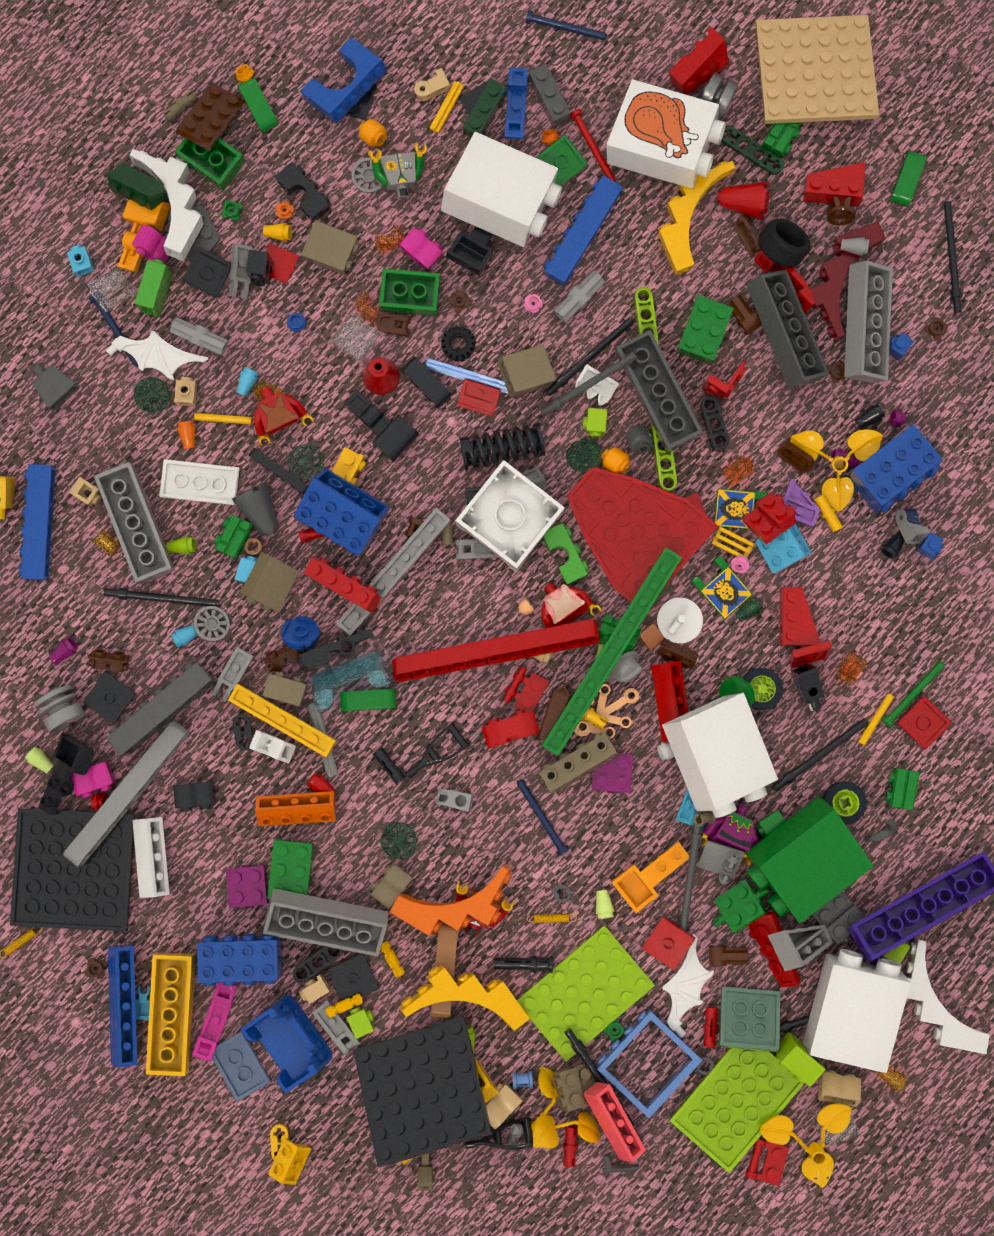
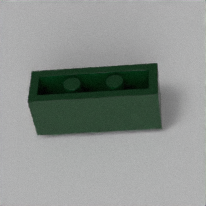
M491 78L489 79L463 126V134L471 138L474 132L482 135L485 134L507 94L506 86Z
M121 163L107 175L109 187L114 193H118L151 211L167 198L162 182L124 163Z

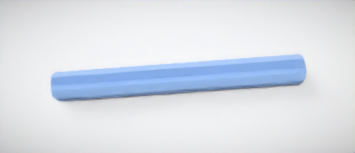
M428 358L425 367L428 370L461 380L469 379L501 389V392L509 394L502 380Z

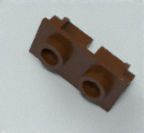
M740 216L732 225L747 252L752 256L761 250L758 242L760 234L750 216Z
M663 639L657 654L667 661H681L682 668L693 669L699 656L696 654V651L683 646L680 652L678 651L680 644L671 642L669 639L667 641Z
M284 644L282 649L269 652L266 658H264V663L268 665L267 667L270 672H277L287 666L283 659L287 658L292 663L300 654L304 653L303 650L292 649Z
M96 649L88 656V659H90L89 666H92L93 669L107 670V664H110V671H128L129 664L126 662L129 660L130 655H125L124 652L107 653L103 649Z

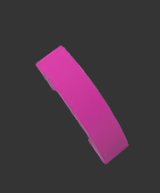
M223 982L217 983L212 997L213 1000L192 1056L211 1062L223 1032L237 985L224 986Z

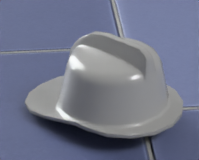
M628 651L622 654L605 682H611L616 679L617 681L627 683L634 680L642 671L638 663L639 654L636 651Z

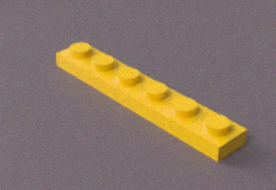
M236 684L228 699L231 703L324 757L329 756L337 741L241 684Z

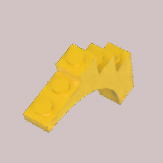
M727 161L720 162L715 168L710 169L707 178L698 175L693 189L678 185L682 197L680 195L675 196L668 202L667 209L674 224L668 223L663 225L659 230L658 236L675 276L693 269L694 266L690 252L689 227L692 213L697 203L710 187L734 172L735 165L733 161L728 163Z
M442 965L439 967L435 966L429 970V975L426 976V979L430 984L421 986L417 990V994L412 998L409 996L404 999L399 1007L403 1015L408 1017L417 1010L434 1003L444 1001L471 1002L495 1012L514 1031L530 1019L502 980L494 979L484 989L474 974L471 972L467 974L466 972L460 975L455 983Z

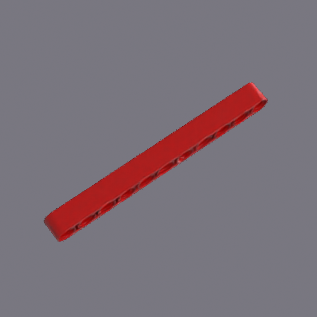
M584 620L396 657L391 661L393 679L397 682H405L594 645L600 641L598 625L595 620Z

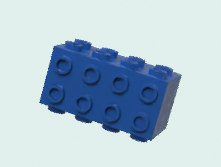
M913 424L853 469L848 478L851 479L855 489L876 514L880 511L885 513L892 507L895 500L899 502L908 495L907 493L911 488L913 490L918 488L926 479L925 477L929 479L938 472L937 470L941 468L940 463L943 459Z
M325 467L312 479L293 516L298 518V521L302 524H307L314 528L317 533L329 537L333 543L342 545L349 553L360 556L373 541L391 507Z
M236 934L225 935L222 938H218V935L204 937L203 940L197 943L198 983H204V986H215L219 982H223L224 986L235 985L237 982H243V985H253L258 981H263V984H274L283 975L282 937L267 934L257 937V934H245L242 937H237Z

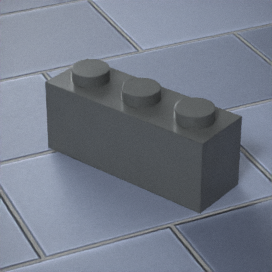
M546 63L529 71L528 79L552 127L555 128L569 121L571 112Z

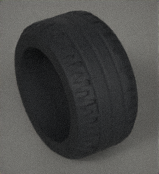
M786 219L771 220L763 229L758 239L760 249L768 259L777 265L788 268L798 266L806 257L811 247L807 234L798 225Z

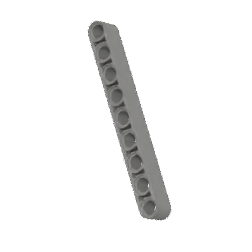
M173 720L73 840L63 856L80 868L189 736L190 731L176 720Z

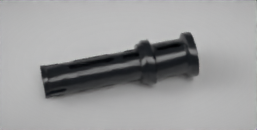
M533 955L531 958L494 957V970H531L533 973L537 971L553 973V956L537 957Z

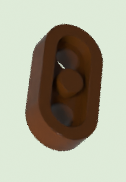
M784 442L778 449L779 457L802 473L809 472L814 466L812 456L792 442Z

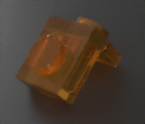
M394 225V236H375V245L380 251H390L391 248H399V242H402V231H399L398 225Z
M365 291L363 296L360 295L356 300V310L362 314L361 317L364 320L376 322L380 313L366 305L370 296Z
M743 456L721 472L733 487L745 477L755 472L751 460Z
M850 651L838 669L837 675L839 679L844 683L854 685L867 660Z

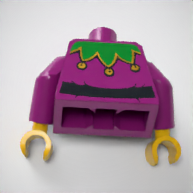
M738 804L735 812L716 818L711 824L708 823L703 830L704 833H702V838H705L701 845H706L707 837L709 836L710 840L715 843L741 850L745 853L750 851L758 843V838L754 828V821L745 817L748 808ZM747 857L745 864L749 865L751 861Z

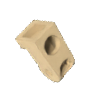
M442 68L435 71V77L416 83L414 90L418 100L427 101L450 90V84Z

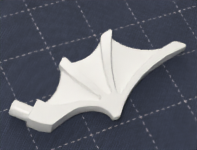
M151 331L147 339L140 341L119 336L106 350L110 356L117 350L120 352L124 350L135 358L141 371H144L145 368H154L173 381V375L180 366L189 362L204 363L208 360V357L191 354L175 348L164 341L155 331Z
M697 937L688 949L677 973L663 985V990L670 994L672 1000V1007L666 1022L673 1032L675 1031L680 1038L686 1034L680 1026L682 1024L681 1018L690 1008L703 1003V1000L700 999L701 989L714 973V970L709 971L704 968L698 959L696 952Z

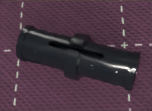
M383 747L373 753V756L383 767L382 770L388 773L396 785L406 778L396 766V761L388 756Z

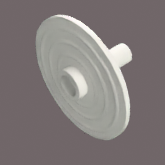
M673 598L664 603L658 612V629L671 642H689L702 629L703 616L701 610L693 601L687 598Z

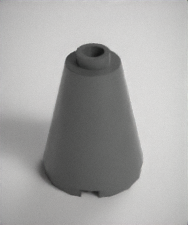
M266 481L232 498L236 506L261 535L266 534L268 537L277 532L276 528L279 525Z

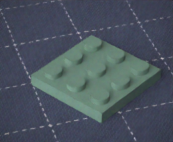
M722 986L719 1047L778 1052L780 1040V991Z

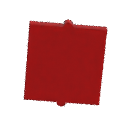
M269 243L265 252L269 253L274 262L270 277L287 284L291 273L295 271L294 267L299 256Z

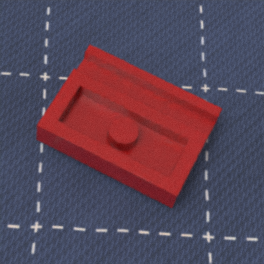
M464 379L457 406L493 417L501 389Z

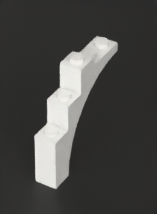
M133 149L130 153L132 164L164 184L171 204V224L169 234L163 246L166 255L184 262L204 225L200 213L191 210L197 199L195 191L190 185L184 184L190 174L188 165L184 160L172 157L166 163L161 158H154L144 151Z
M914 939V943L911 942L909 953L912 956L911 961L907 962L906 973H908L907 979L911 982L907 998L919 1000V1004L916 1003L914 1008V1015H917L916 1019L939 1025L934 1030V1039H936V1043L939 1045L987 1054L990 1035L962 1024L939 1002L927 974L925 961L926 941Z

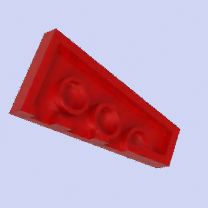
M776 911L767 912L748 925L750 928L749 933L759 943L761 954L769 960L770 964L768 966L780 986L797 987L801 983L797 970L784 971L768 937L770 934L782 931Z

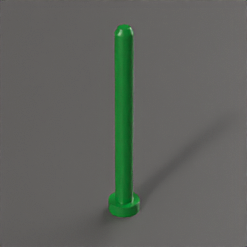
M941 661L938 662L887 717H882L881 721L891 729L894 726L893 721L944 668L945 664Z

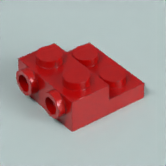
M772 492L757 501V508L742 518L743 523L766 545L797 523L795 509L790 504L786 506L783 498L779 494L774 495Z

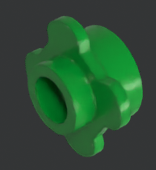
M230 200L225 201L224 211L221 213L222 217L232 218L234 221L239 220V212L242 210L241 203H235Z
M617 1018L603 1032L607 1033L610 1036V1040L615 1042L626 1028L621 1026Z

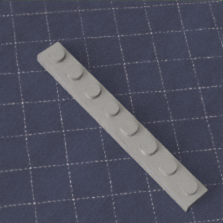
M438 508L433 510L370 583V586L377 589L376 594L382 597L379 604L451 522ZM353 603L336 624L349 636H352L354 631L364 623L371 613Z

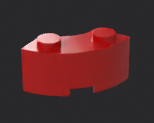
M525 709L514 712L513 717L501 721L499 717L488 720V725L481 727L488 749L540 733L534 712H525Z

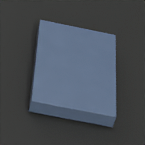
M241 1031L217 1045L212 1059L236 1102L271 1082L252 1046Z

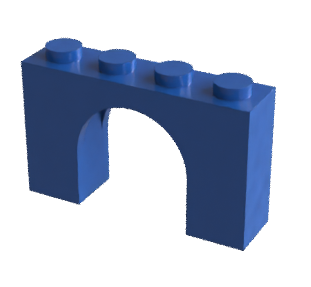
M352 37L339 49V52L344 61L356 69L353 81L342 89L331 90L312 78L300 91L310 105L335 124L345 117L346 113L358 103L360 98L387 71L381 58Z

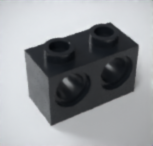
M249 250L246 274L254 282V285L265 286V284H271L272 277H270V273L273 271L274 262L269 253Z

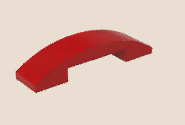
M760 250L754 261L766 274L769 271L777 272L787 269L803 311L806 314L815 302L805 280L794 267L788 268L777 265Z

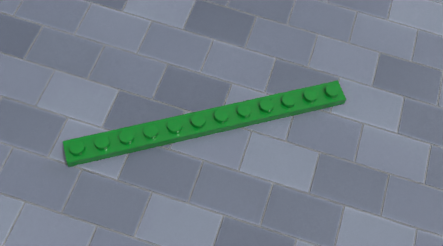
M668 548L664 549L542 744L544 748L559 756L682 557Z

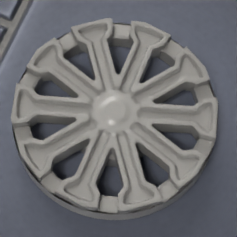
M372 158L359 160L352 169L353 184L364 193H374L383 187L374 177L371 163L373 161ZM366 162H370L369 167H367ZM355 171H358V172H360L361 174H360V175H355ZM356 179H362L358 183L355 181ZM374 181L379 183L380 185L376 187ZM366 182L365 188H362L361 185ZM369 183H371L372 189H368Z
M207 606L197 612L194 617L193 627L197 636L204 641L216 642L228 633L230 621L222 609L215 606ZM208 610H211V616H209ZM205 627L201 631L198 630V628ZM208 630L207 637H206V636H204L203 634Z

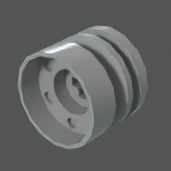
M71 685L50 690L34 702L35 708H42L38 712L39 715L48 713L50 715L43 721L49 733L67 727L68 723L66 721L73 718L76 722L86 714L79 702L70 704L76 698L75 693L69 694L73 690Z

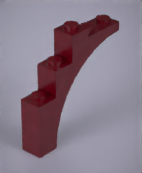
M879 221L836 237L832 248L836 256L839 255V257L822 263L819 276L825 283L810 288L815 302L812 308L813 310L821 308L819 311L821 319L827 322V333L835 342L842 340L845 336L840 319V292L849 271V265L854 264L860 257V255L841 251L842 239L865 237V239H869V250L885 240V235Z

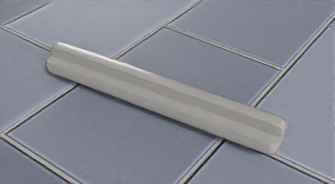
M317 702L309 704L308 710L313 727L327 734L319 704ZM332 750L328 757L321 755L327 776L333 777L338 775Z

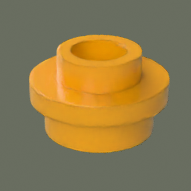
M247 64L239 66L235 72L237 80L245 82L251 79L254 74L252 67H249Z

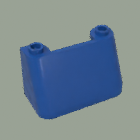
M290 995L280 999L240 1029L244 1037L250 1042L260 1040L278 1065L281 1072L277 1076V1083L285 1094L319 1072L332 1059V1051L297 1001Z

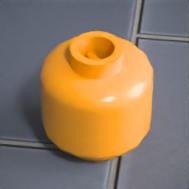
M369 119L361 123L359 137L370 147L382 146L387 139V131L378 121Z
M613 447L610 450L606 449L601 457L603 459V468L618 474H624L631 464L629 455L617 447Z

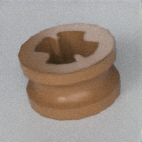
M248 539L244 545L245 551L251 556H257L262 551V544L258 539ZM250 543H258L259 547H256L258 549L256 552L253 550L249 551Z

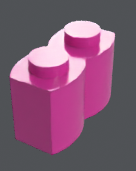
M142 224L132 242V246L136 248L135 252L148 258L147 260L150 261L157 259L166 263L169 258L163 246L166 239L154 228Z
M413 228L399 244V248L429 272L443 256L442 247L435 241H429L427 239L428 235L422 229L417 230Z
M109 761L89 767L85 775L72 773L70 777L74 784L76 797L82 796L83 799L93 796V791L99 789L101 792L112 789L111 785L116 783Z

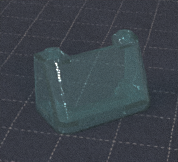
M371 652L313 675L311 687L317 712L322 713L331 709L330 706L333 703V698L336 697L334 688L367 676L371 685L377 688L384 687L385 689L393 686L382 655L377 652Z

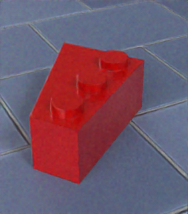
M712 27L708 29L707 32L709 34L701 42L698 40L694 44L696 48L688 56L685 54L669 71L672 85L682 94L688 95L694 92L704 82L709 81L714 72L718 73L729 65L725 39Z
M866 162L807 174L804 183L803 202L835 204L833 197L837 196L841 205H843L845 198L850 196V206L859 207L863 198Z
M780 588L779 646H811L820 643L803 588Z

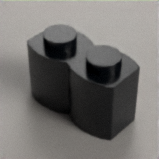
M214 781L173 785L175 809L180 808L181 812L192 811V807L200 806V810L211 809V805L216 804Z

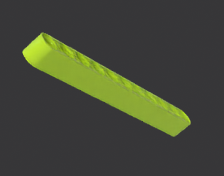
M640 287L637 289L634 297L638 334L641 335L644 331L651 330L659 345L652 292L647 287ZM645 294L648 300L641 301L638 296ZM647 312L651 318L644 320L640 314ZM650 422L658 485L660 489L672 492L677 485L673 451L666 453L665 450L658 448V443L661 441ZM668 461L670 468L663 469L660 462ZM665 479L672 481L673 486L671 488L664 487L663 481Z

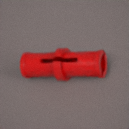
M706 1006L705 1024H703V1029H705L704 1047L715 1048L718 1007Z
M576 1125L565 1126V1142L563 1143V1166L565 1167L576 1166V1150L578 1149V1126Z

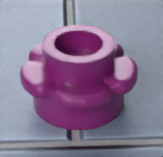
M902 409L891 412L890 424L892 426L900 428L902 424H905L906 414L902 413Z

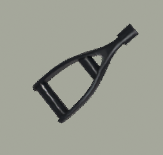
M451 723L441 731L429 744L420 762L405 772L409 778L418 773L417 771L421 768L444 762L470 745V742L468 743L454 726L455 723ZM449 730L462 748L454 754L441 759L432 745L445 731ZM427 755H429L433 761H427Z
M525 1117L504 1123L492 1131L493 1134L476 1141L474 1139L465 1142V1148H475L478 1145L504 1150L532 1148L533 1136L530 1122L532 1119ZM523 1123L526 1143L503 1145L501 1130L513 1124ZM492 1137H494V1143L490 1142Z

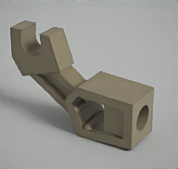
M429 1153L421 1155L422 1164L418 1165V1191H432L433 1169L432 1164H429Z

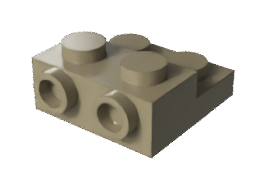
M582 1062L553 1071V1084L557 1089V1102L561 1111L570 1112L585 1107L588 1102L583 1093L595 1084V1079L585 1063Z

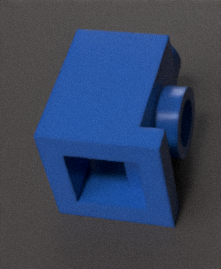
M903 332L899 336L894 335L890 340L889 354L899 361L914 341Z
M930 532L920 543L916 551L933 560L943 548V539Z

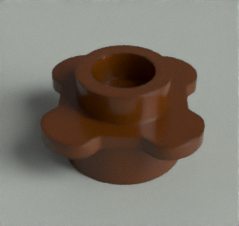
M462 290L448 299L449 304L453 305L456 313H460L471 305V301L465 297V292Z
M938 317L932 318V322L925 326V331L933 335L935 340L940 339L941 334L948 330V326Z
M838 361L833 366L829 365L827 367L828 372L832 376L831 380L834 383L845 378V364L843 361Z
M90 958L87 961L86 976L102 979L105 975L104 967L107 965L106 961Z

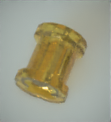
M106 531L101 532L94 540V544L103 548L108 556L120 545L118 541L112 540Z

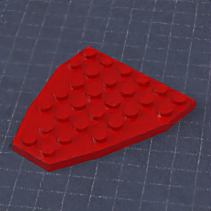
M591 467L567 495L582 535L613 588L630 603L665 548L682 557L667 581V585L718 528L715 522L687 499L634 477Z

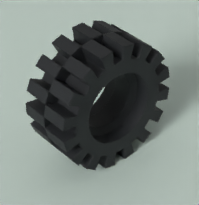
M464 326L450 327L448 331L444 332V336L441 339L442 350L450 360H455V362L462 360L463 362L474 353L476 346L474 335L468 328L465 329ZM461 337L465 340L466 346L463 350L456 351L452 348L451 342L454 338Z

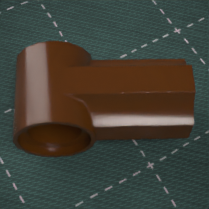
M741 295L727 303V306L734 308L732 313L737 319L738 326H741L745 331L743 332L745 335H748L762 325L759 315L754 310H751Z
M709 946V966L723 967L727 966V964L744 965L748 963L747 947Z

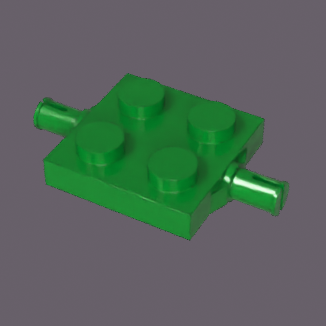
M744 879L714 899L721 915L712 920L713 925L717 928L726 922L732 933H738L767 913L762 905L761 897L770 893L769 888L766 886L764 889L756 891L752 888L750 882Z

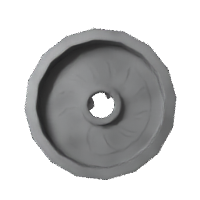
M714 72L700 99L719 104L718 120L722 121L739 83L730 79L726 82L724 88L721 89L724 76Z

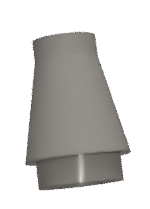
M865 237L842 239L841 251H847L860 256L863 254L867 255L869 239H865Z

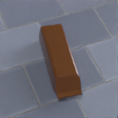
M565 682L562 687L551 693L537 739L545 741L571 699L565 687Z

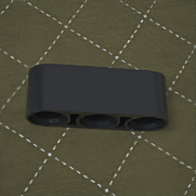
M413 357L400 369L403 374L410 378L409 380L415 387H419L422 394L436 405L437 409L452 396L416 357Z
M707 396L700 404V412L711 448L716 452H722L729 444L728 433L718 400L713 396ZM711 402L714 409L707 410L704 403ZM716 420L719 423V427L712 428L710 421ZM721 438L724 441V446H717L715 439Z
M322 947L294 968V979L300 983L309 980L336 961L343 954L344 950L339 949V954L333 955L330 953V947ZM314 957H321L323 965L316 966L314 964ZM299 968H305L307 970L306 977H300L298 975Z

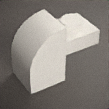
M256 730L249 748L289 764L296 745Z

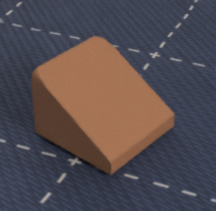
M654 623L639 635V638L650 651L665 639Z

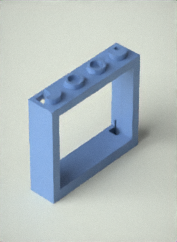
M649 1009L647 1012L644 1010L636 1018L638 1022L634 1026L629 1025L623 1032L625 1036L620 1041L617 1039L610 1046L612 1050L607 1055L604 1053L597 1061L598 1065L596 1066L597 1070L648 1118L659 1109L702 1062L701 1057ZM652 1020L690 1058L645 1106L606 1068Z

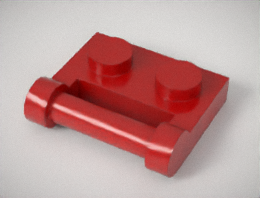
M759 1138L754 1143L755 1146L749 1170H746L745 1177L779 1186L789 1147L770 1143ZM762 1147H767L762 1171L757 1173L756 1170Z

